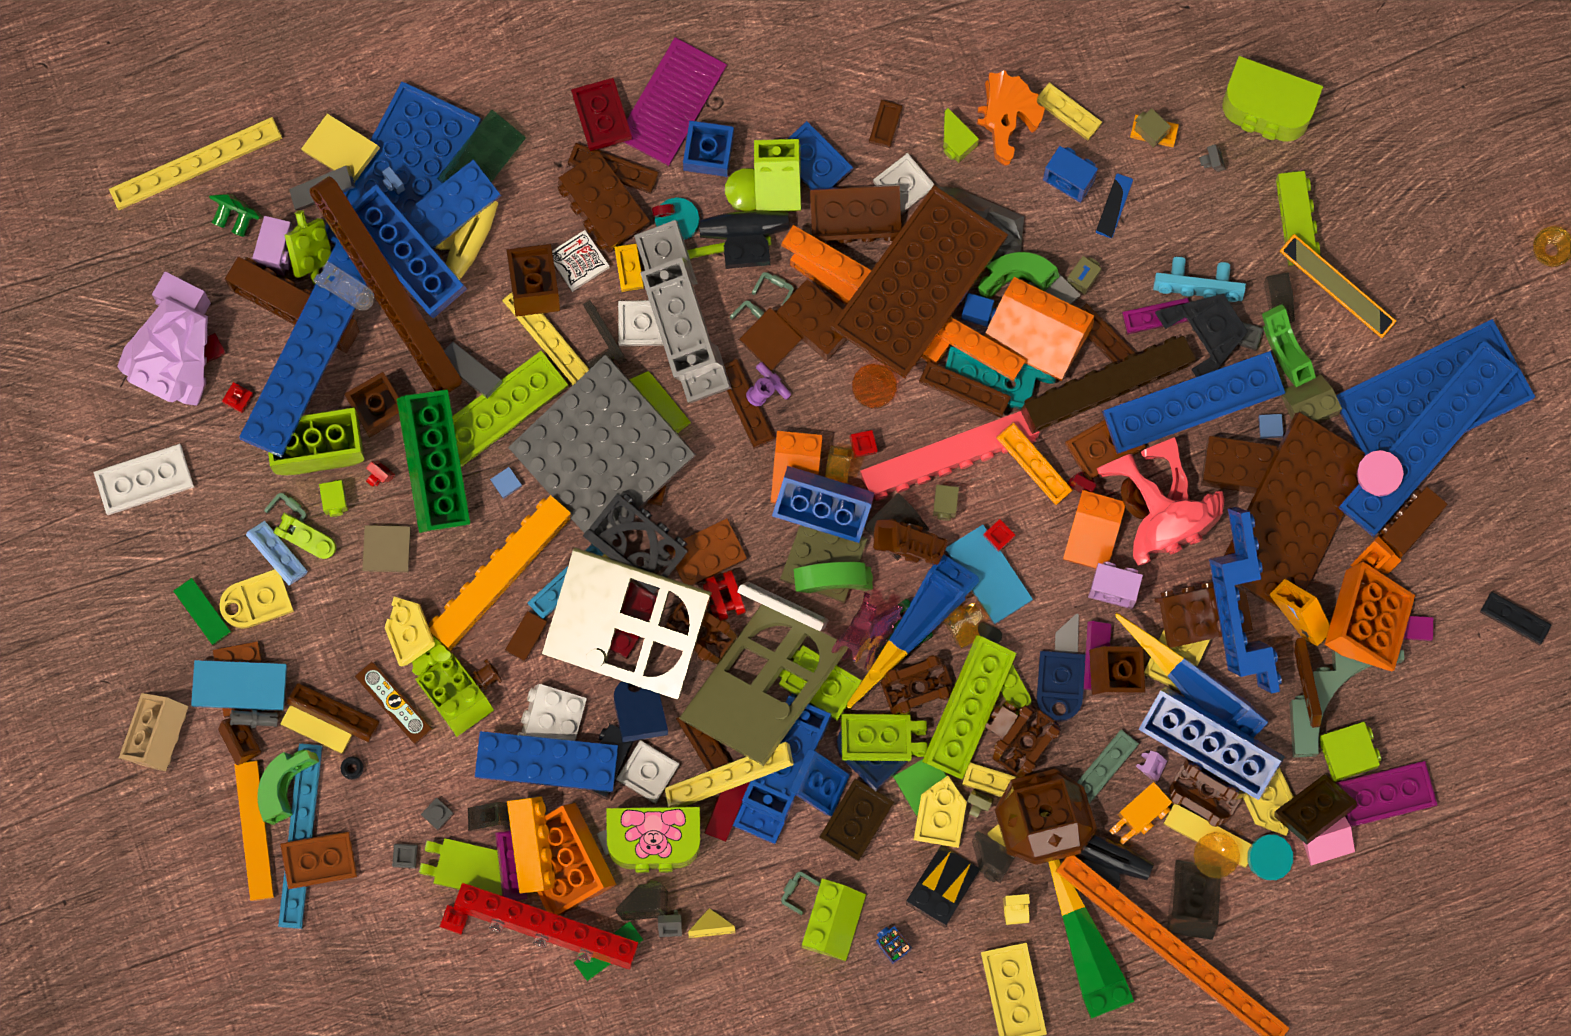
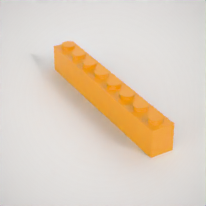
M551 495L548 499L543 498L537 504V511L532 516L529 514L523 519L520 524L522 527L517 532L513 531L505 540L507 542L502 549L498 548L490 556L492 560L486 566L482 565L476 571L475 579L471 583L466 582L459 591L461 594L455 600L452 598L445 605L443 614L440 617L438 615L435 616L429 623L432 636L439 640L449 651L456 646L571 519V512Z

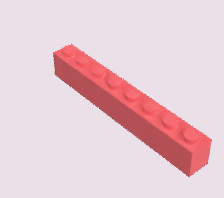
M1021 411L863 469L860 471V476L865 489L875 492L873 499L879 501L889 496L888 493L893 491L901 493L908 490L912 484H925L931 481V477L939 475V477L947 476L952 473V469L958 467L960 469L968 468L973 465L974 461L979 459L987 461L993 458L995 453L1001 451L1003 454L1008 453L996 437L1012 422L1031 443L1036 442L1040 432L1032 434Z

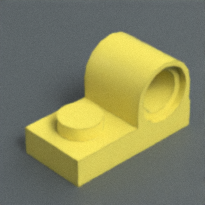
M1029 894L1005 896L1003 904L1006 925L1029 923Z

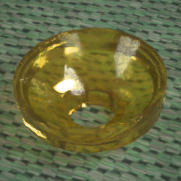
M1556 226L1542 229L1536 235L1533 242L1534 256L1541 264L1548 267H1558L1567 263L1571 258V235L1566 230ZM1546 245H1554L1557 248V254L1555 256L1547 255L1545 252Z

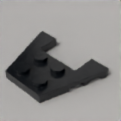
M1224 294L1154 312L1165 329L1186 318L1210 354L1208 359L1191 369L1195 377L1217 370L1248 332Z

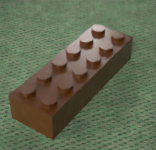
M238 256L225 277L230 291L295 326L312 292L307 289L302 291L296 288V284L287 278L281 280L276 277L277 274L271 269L265 268L263 270L257 267V263L248 257L243 259ZM352 315L336 347L346 354L360 332L354 315Z

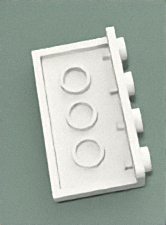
M542 684L535 685L528 693L527 701L530 702L529 707L522 715L521 723L524 724L522 732H518L517 735L575 741L587 698Z

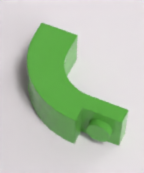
M1028 252L1010 253L1001 256L987 266L990 276H986L981 280L978 289L981 297L990 299L1002 286L1016 277L1028 280L1042 291H1046L1059 278L1057 267L1042 256Z
M1281 304L1262 313L1265 323L1263 329L1269 345L1289 380L1295 387H1298L1316 378L1311 360L1303 352L1293 334L1286 308Z
M833 562L794 569L795 590L797 592L814 593L839 588L862 591L873 589L871 567L865 566V563Z
M300 750L293 756L283 752L267 766L261 777L257 795L258 807L263 822L275 825L293 815L287 799L289 783L299 772L320 762L316 753Z

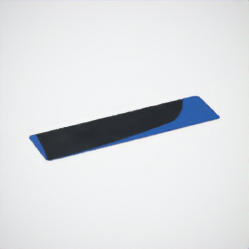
M1116 174L1096 229L1097 234L1113 238L1133 182L1132 178Z

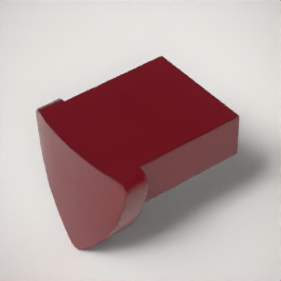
M1082 471L1075 474L1067 482L1070 488L1079 493H1082V490L1093 493L1096 486L1094 480L1091 479L1089 481L1086 479Z

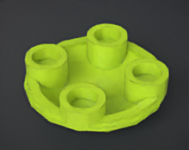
M754 169L735 171L725 184L726 198L735 210L752 211L756 209Z

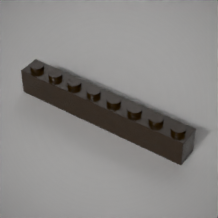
M1170 337L1161 346L1151 345L1142 354H1130L1121 363L1112 362L1106 365L1105 369L1100 372L1093 370L1084 375L1085 378L1079 381L1076 378L1064 384L1065 387L1060 389L1053 387L1044 392V396L1039 398L1032 396L1026 399L1020 411L1031 433L1034 434L1190 367L1196 358L1185 337Z

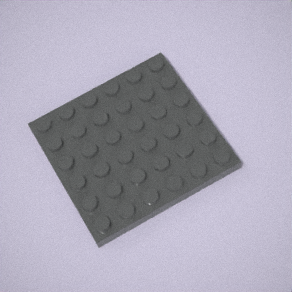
M604 355L508 447L544 489L571 512L572 516L570 518L583 533L590 528L617 493L621 495L624 492L635 500L633 504L640 509L696 456V453L608 355ZM619 506L613 511V519L617 525L622 524L619 521V513L624 518L629 515L625 507ZM608 517L596 529L595 532L600 535L612 527Z

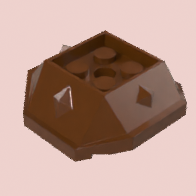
M1057 769L1010 780L995 808L996 819L1007 854L1014 857L1017 856L1035 865L1081 854L1090 839L1097 832L1084 787ZM1048 812L1051 815L1048 817H1043L1040 814Z

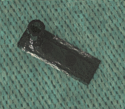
M592 301L585 302L583 304L584 308L608 346L606 350L586 361L588 367L591 369L604 355H608L612 361L616 359L619 365L627 361Z

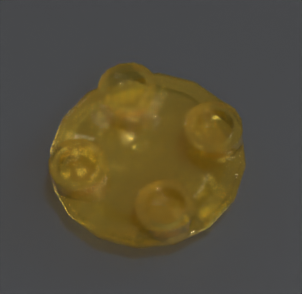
M1213 832L1206 834L1199 839L1195 846V864L1200 872L1208 877H1226L1239 864L1240 852L1238 845L1233 838L1225 833Z

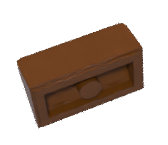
M230 718L222 720L218 730L236 765H241L261 754V750L248 725H230Z

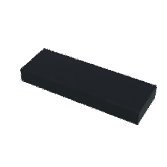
M1492 591L1480 610V613L1539 646L1552 626Z

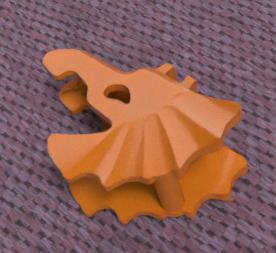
M1003 70L1000 73L990 72L988 75L989 81L987 80L984 84L987 103L986 106H981L977 109V113L984 114V119H978L977 124L984 126L992 133L994 157L1002 165L1007 166L1014 156L1015 149L1009 146L1008 139L1016 128V117H1019L1030 132L1033 133L1042 121L1045 108L1038 105L1037 98L1039 95L1031 92L1028 84L1021 80L1020 76L1011 77ZM1003 119H1005L1006 126H1004L1001 122Z

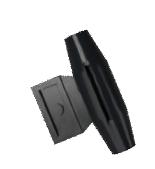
M755 210L732 212L699 220L700 238L726 240L724 244L726 269L770 265L769 244L764 236L789 230L788 212Z
M1096 833L1082 853L1078 854L1085 859L1083 863L1117 890L1120 886V874L1148 880L1154 866L1153 862L1131 848Z

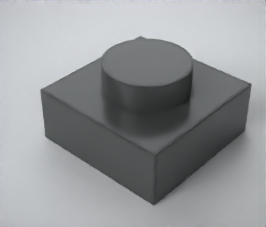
M438 798L421 814L438 831L454 815Z

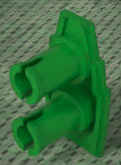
M234 194L209 196L211 200L219 204L211 223L225 228L231 210L237 211L239 215L231 230L236 235L245 237L251 219H263V216L257 210L249 207L246 202L238 199Z

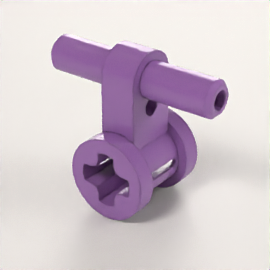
M763 362L756 366V369L764 378L758 379L755 385L746 393V397L752 405L761 406L766 401V398L774 393L775 389L784 399H788L791 396V392L780 382L782 379L776 373L773 374Z

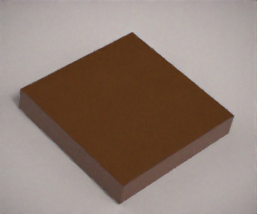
M769 307L738 340L772 371L802 338Z

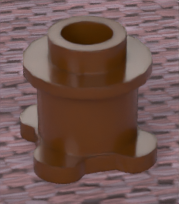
M488 659L484 660L486 664L478 671H473L475 676L472 677L479 688L484 687L486 690L494 681L497 680L499 683L503 681L497 669Z

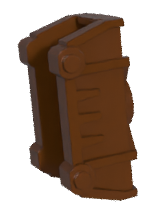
M887 519L877 520L874 527V550L887 551L902 556L908 562L917 563L919 560L924 559L928 564L938 565L947 547L948 540L940 538L936 534L930 533L917 525Z
M682 600L664 624V627L679 631L671 625L672 621L685 623V628L689 630L690 620L685 618V614L681 610L685 606ZM707 611L702 623L706 627L707 633L704 637L698 638L694 651L698 653V658L702 661L708 660L718 664L736 640L737 635L730 628V623L725 620H718ZM679 631L685 634L689 633V631ZM722 632L731 640L729 642L718 641L716 639L717 636L713 633ZM706 643L716 645L717 650L720 652L719 657L708 651Z
M931 655L926 661L899 671L889 670L880 682L892 715L899 712L907 714L911 711L912 707L935 699H949L954 688L944 660L936 655ZM943 668L944 672L938 676V679H926L929 672ZM916 682L922 683L925 688L924 692L918 695L911 690V686ZM895 684L906 686L901 688L899 693L886 691V687ZM936 684L949 685L938 690L931 691L935 688L934 685ZM904 697V699L910 697L909 700L898 703L897 705L892 707V705L897 702L898 698Z
M1032 704L1025 705L1020 709L1019 718L1003 740H998L994 745L996 750L992 759L1018 778L1033 772L1036 768V760L1052 738H1057L1061 731L1059 729L1060 725ZM1036 712L1038 714L1037 724L1035 727L1031 726L1027 731V721ZM1051 723L1052 725L1046 734L1038 737L1040 727ZM1022 737H1030L1033 742L1032 747L1028 749L1022 748L1020 746V739ZM1015 748L1012 752L1014 754L1012 758L1004 762L1000 761V758L1007 749ZM1025 755V763L1019 772L1016 773L1014 771L1016 760L1018 758L1022 759Z
M1186 758L1169 787L1171 801L1174 804H1183L1208 819V823L1213 827L1229 821L1245 794L1244 791ZM1177 779H1189L1193 782L1192 785L1194 787L1186 788L1176 781ZM1204 783L1214 789V792L1205 793L1202 785ZM1223 799L1226 801V805L1231 809V812L1228 813L1218 807L1216 800L1220 801Z

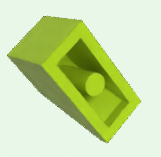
M947 108L944 113V153L951 160L955 159L959 163L978 146L979 139Z

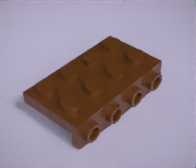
M599 151L558 177L559 186H557L559 193L563 198L567 197L571 202L570 207L572 211L582 217L585 229L589 233L593 232L597 238L595 241L602 251L605 249L608 254L611 253L614 247L650 224L649 219Z
M899 184L810 189L812 236L825 244H829L830 240H839V243H851L853 239H862V242H873L875 238L893 241L901 231Z
M1213 582L1202 583V588L1195 589L1194 586L1183 587L1180 593L1175 594L1174 590L1164 591L1160 593L1161 597L1154 598L1155 603H1160L1166 642L1169 648L1222 637ZM1235 585L1240 594V600L1237 601L1238 608L1242 611L1244 622L1241 623L1242 632L1251 631L1253 627L1246 590Z

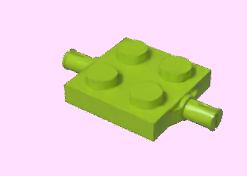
M304 210L295 212L298 225L293 231L284 234L294 276L302 277L310 273L312 284L316 285L320 277L319 269L326 265L332 252L324 220L317 218L311 222H306Z

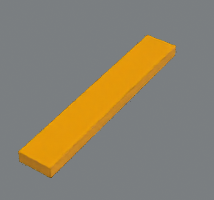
M258 761L246 762L241 765L234 764L250 901L274 898L266 824L261 817L257 798L260 783Z

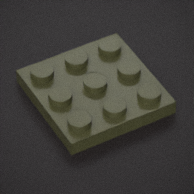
M800 525L780 581L795 586L794 569L799 567L833 562H860L867 538L861 536L860 542L857 543ZM849 588L828 589L814 593L845 603Z

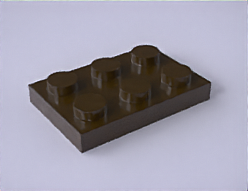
M1324 774L1277 809L1274 817L1308 845L1357 807V801Z
M854 779L819 838L859 862L892 808L894 801L877 791L875 792L859 780Z

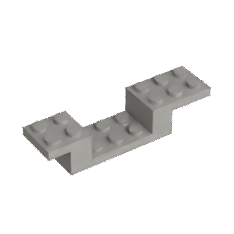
M674 220L634 235L645 271L640 272L673 376L681 381L687 402L693 403L731 389L719 348L711 343L693 285L698 283L678 221Z

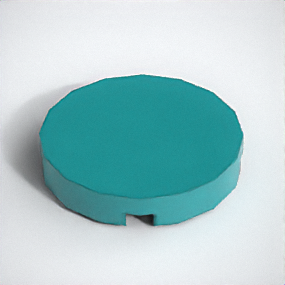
M678 197L667 199L661 205L674 204L675 213L667 217H655L656 227L676 220L678 221L683 240L694 236L700 219L698 210L693 203Z
M1263 835L1253 841L1254 843L1247 853V862L1250 870L1263 880L1283 878L1290 871L1293 864V851L1290 844L1278 835Z

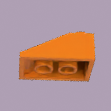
M777 431L771 503H776L787 466L819 475L822 435Z
M1082 490L1063 560L1094 569L1097 568L1098 563L1110 562L1125 509L1123 501Z

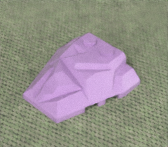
M169 297L165 298L124 347L117 367L123 374L128 376V382L168 402L178 400L184 404L197 406L206 386L204 366L207 363V357H204V346L207 344L208 316Z

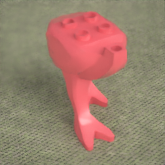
M1175 437L1141 451L1145 460L1165 459L1170 463L1173 482L1168 497L1163 495L1157 484L1143 477L1137 468L1132 454L1097 468L1098 474L1102 477L1120 475L1129 477L1141 491L1150 514L1142 520L1133 542V558L1138 566L1150 562V554L1170 553L1172 555L1181 551L1182 545L1187 543L1194 545L1202 541V536L1206 535L1214 527L1223 514L1224 497L1222 491H1216L1214 494L1208 493L1203 497L1202 501L1190 500L1188 494L1190 482L1182 468L1179 447Z

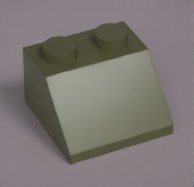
M1321 374L1298 387L1293 385L1285 388V394L1281 395L1291 419H1293L1295 413L1300 412L1319 424L1338 416L1342 410L1333 388Z

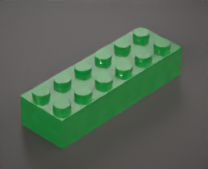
M448 390L405 395L397 398L419 533L470 525Z

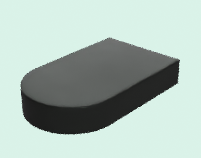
M980 622L975 637L979 635L998 644L1002 640V632L995 627Z

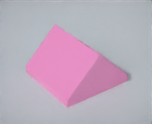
M1345 816L1308 845L1303 842L1310 865L1355 852L1351 826Z

